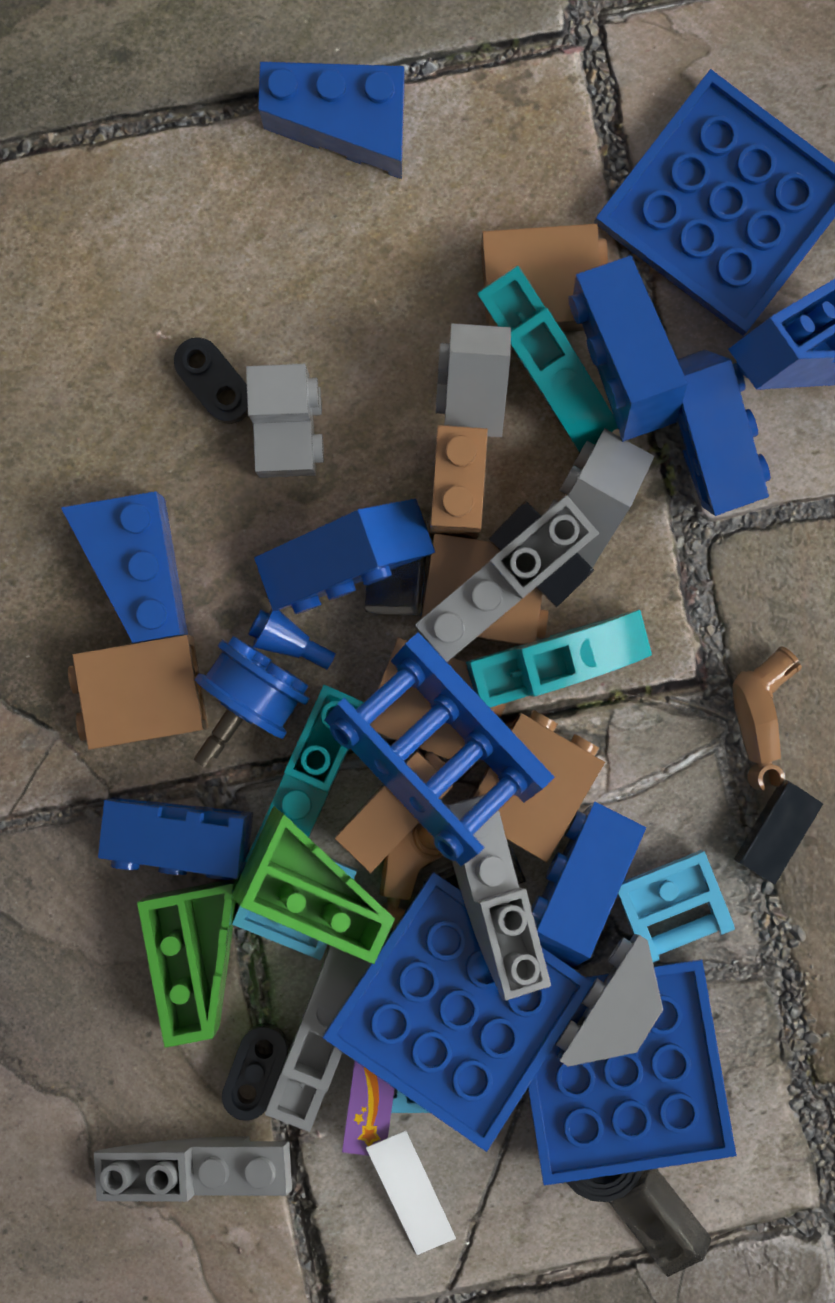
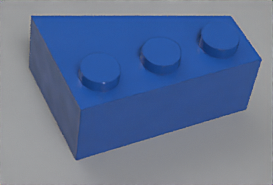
M260 62L258 110L265 130L317 149L320 147L346 156L347 160L361 164V162L388 171V175L402 179L405 97L404 66Z
M630 255L576 274L573 295L569 296L570 309L576 323H582L588 351L592 362L598 369L622 442L676 423L688 382L632 256Z
M707 350L677 359L688 385L676 422L679 424L686 448L682 453L701 506L714 516L768 498L769 493L765 482L771 479L770 470L764 456L757 454L753 437L758 436V427L751 410L744 407L741 391L746 389L744 376L739 371L737 364L732 363V360Z
M415 498L358 509L254 557L273 612L292 607L294 614H300L321 606L319 598L327 595L329 600L345 596L356 591L354 585L363 581L364 585L386 579L392 576V569L436 552L417 499Z
M597 802L592 803L583 813L577 810L564 835L569 838V841L563 853H557L545 877L549 881L542 895L535 899L531 907L541 947L571 968L590 959L647 828Z

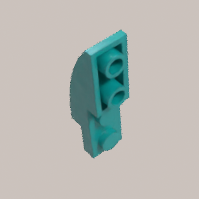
M518 265L476 293L498 327H511L512 349L579 453L586 441L595 444L604 428L610 432L618 429L610 408L589 373Z
M634 610L552 634L548 638L466 661L465 663L474 692L489 707H494L527 696H539L598 677L650 657L652 652L641 610Z
M323 685L245 862L248 861L273 806L290 819L308 838L311 836L349 750L341 746L334 739L330 732V726L324 719L343 698L355 709L362 705L363 701Z

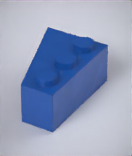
M835 279L774 314L728 349L735 358L739 371L750 380L756 390L835 385Z
M155 491L61 507L132 643L188 635L165 498Z
M112 797L104 800L98 858L111 860V867L117 869L139 870L141 864L159 867L158 872L164 874L186 875L188 871L206 874V877L212 879L234 880L242 874L247 863L245 860L250 848L253 812Z

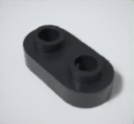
M200 337L184 341L177 348L174 355V367L177 374L215 420L225 424H234L242 421L248 415L246 382L211 341ZM200 353L205 355L206 360L202 367H190L189 361L194 354ZM224 390H232L235 392L236 397L233 403L223 405L219 402L220 394Z
M262 1023L253 1026L245 1033L222 1091L224 1108L232 1117L238 1120H253L265 1112L285 1063L289 1048L288 1040L284 1032L275 1025ZM260 1040L270 1041L273 1045V1052L267 1055L261 1054L257 1050L256 1043ZM243 1085H251L256 1090V1096L252 1099H245L241 1096L239 1088Z

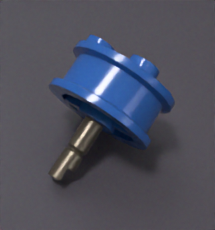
M232 636L229 642L221 639L218 647L222 652L206 675L198 673L194 679L195 682L220 700V703L227 708L213 729L212 735L206 739L193 759L203 767L206 766L211 757L218 758L225 748L224 743L229 742L243 720L251 724L254 723L274 736L283 739L287 734L283 725L298 703L306 705L310 700L304 694L309 687L308 684L289 671L283 670L272 663L269 657L235 636Z

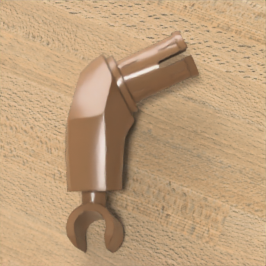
M783 646L779 647L776 652L753 672L749 670L746 672L741 671L733 683V702L743 743L749 760L756 763L749 769L748 782L751 787L761 791L765 789L763 775L766 771L769 772V780L772 786H780L785 776L779 766L772 764V761L781 759L778 718L772 700L773 693L802 669L801 664L797 663L799 661L798 658Z
M420 822L384 859L379 894L388 897L387 902L382 907L395 918L389 932L393 931L406 910L399 908L401 899L411 900L420 870L443 856L435 846L434 837Z

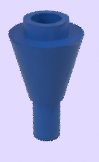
M271 608L269 613L261 609L248 632V635L255 638L252 645L253 648L297 658L301 656L326 670L330 667L336 654L309 640L310 637L280 610L273 612Z

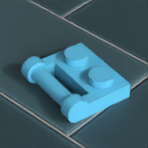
M703 850L623 881L618 893L633 935L638 934L648 940L653 962L660 960V954L719 931L723 935L735 930L734 923ZM708 903L711 914L651 937L647 926Z

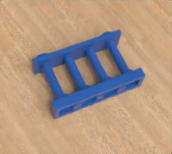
M418 632L391 659V662L397 667V673L357 709L343 698L324 721L330 726V732L334 739L341 746L351 749L434 837L437 849L445 857L455 860L462 866L485 848L473 835L513 795L518 796L525 803L543 790L554 776ZM410 687L416 688L431 704V709L396 742L389 746L371 727L370 723ZM444 723L450 724L464 739L465 745L424 783L404 761ZM478 759L484 760L498 775L499 782L458 820L439 797Z

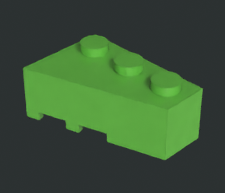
M273 806L232 893L233 898L244 909L375 964L395 918L290 819Z
M240 877L234 880H223L151 894L137 902L164 1048L213 1039L220 1027L233 932L232 923L236 909V900L233 898L232 893Z

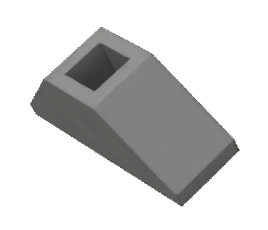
M634 934L630 941L623 937L618 942L608 959L613 968L604 982L598 978L593 982L594 984L582 1001V1004L587 1009L577 1024L570 1020L555 1045L561 1048L556 1057L569 1067L636 1053L661 1015L663 1006L649 943L641 935Z

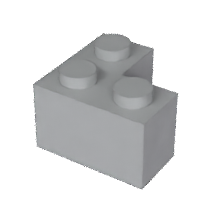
M451 323L450 343H440L435 413L445 414L444 426L487 428V436L502 437L511 356V327Z
M306 364L246 366L248 416L253 423L255 472L259 478L315 476V463H324L323 435L314 434L313 416L322 415L321 388L318 387V378H310Z
M605 428L595 445L589 441L585 442L559 490L573 501L599 532L594 539L577 552L592 568L630 509L654 458L653 455L628 441L622 442L621 437ZM554 499L551 505L549 506L547 512L552 507H554L558 503V501Z

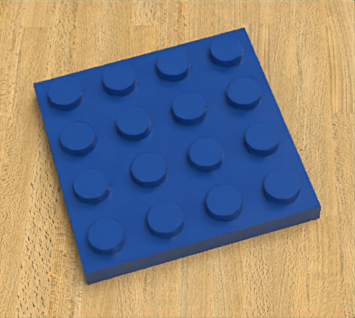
M710 69L596 216L594 224H597L599 228L741 336H744L835 218V163Z
M432 872L383 944L375 964L370 963L322 1035V1038L487 1152L594 983L542 948L551 986L510 1000H502L480 949L461 891Z
M698 959L654 966L663 1011L636 1053L568 1067L556 1057L561 1048L554 1045L528 1086L544 1186L737 1156L703 960ZM609 973L586 976L585 978L591 982H594L597 978L604 982ZM581 1003L571 1020L577 1024L587 1007Z

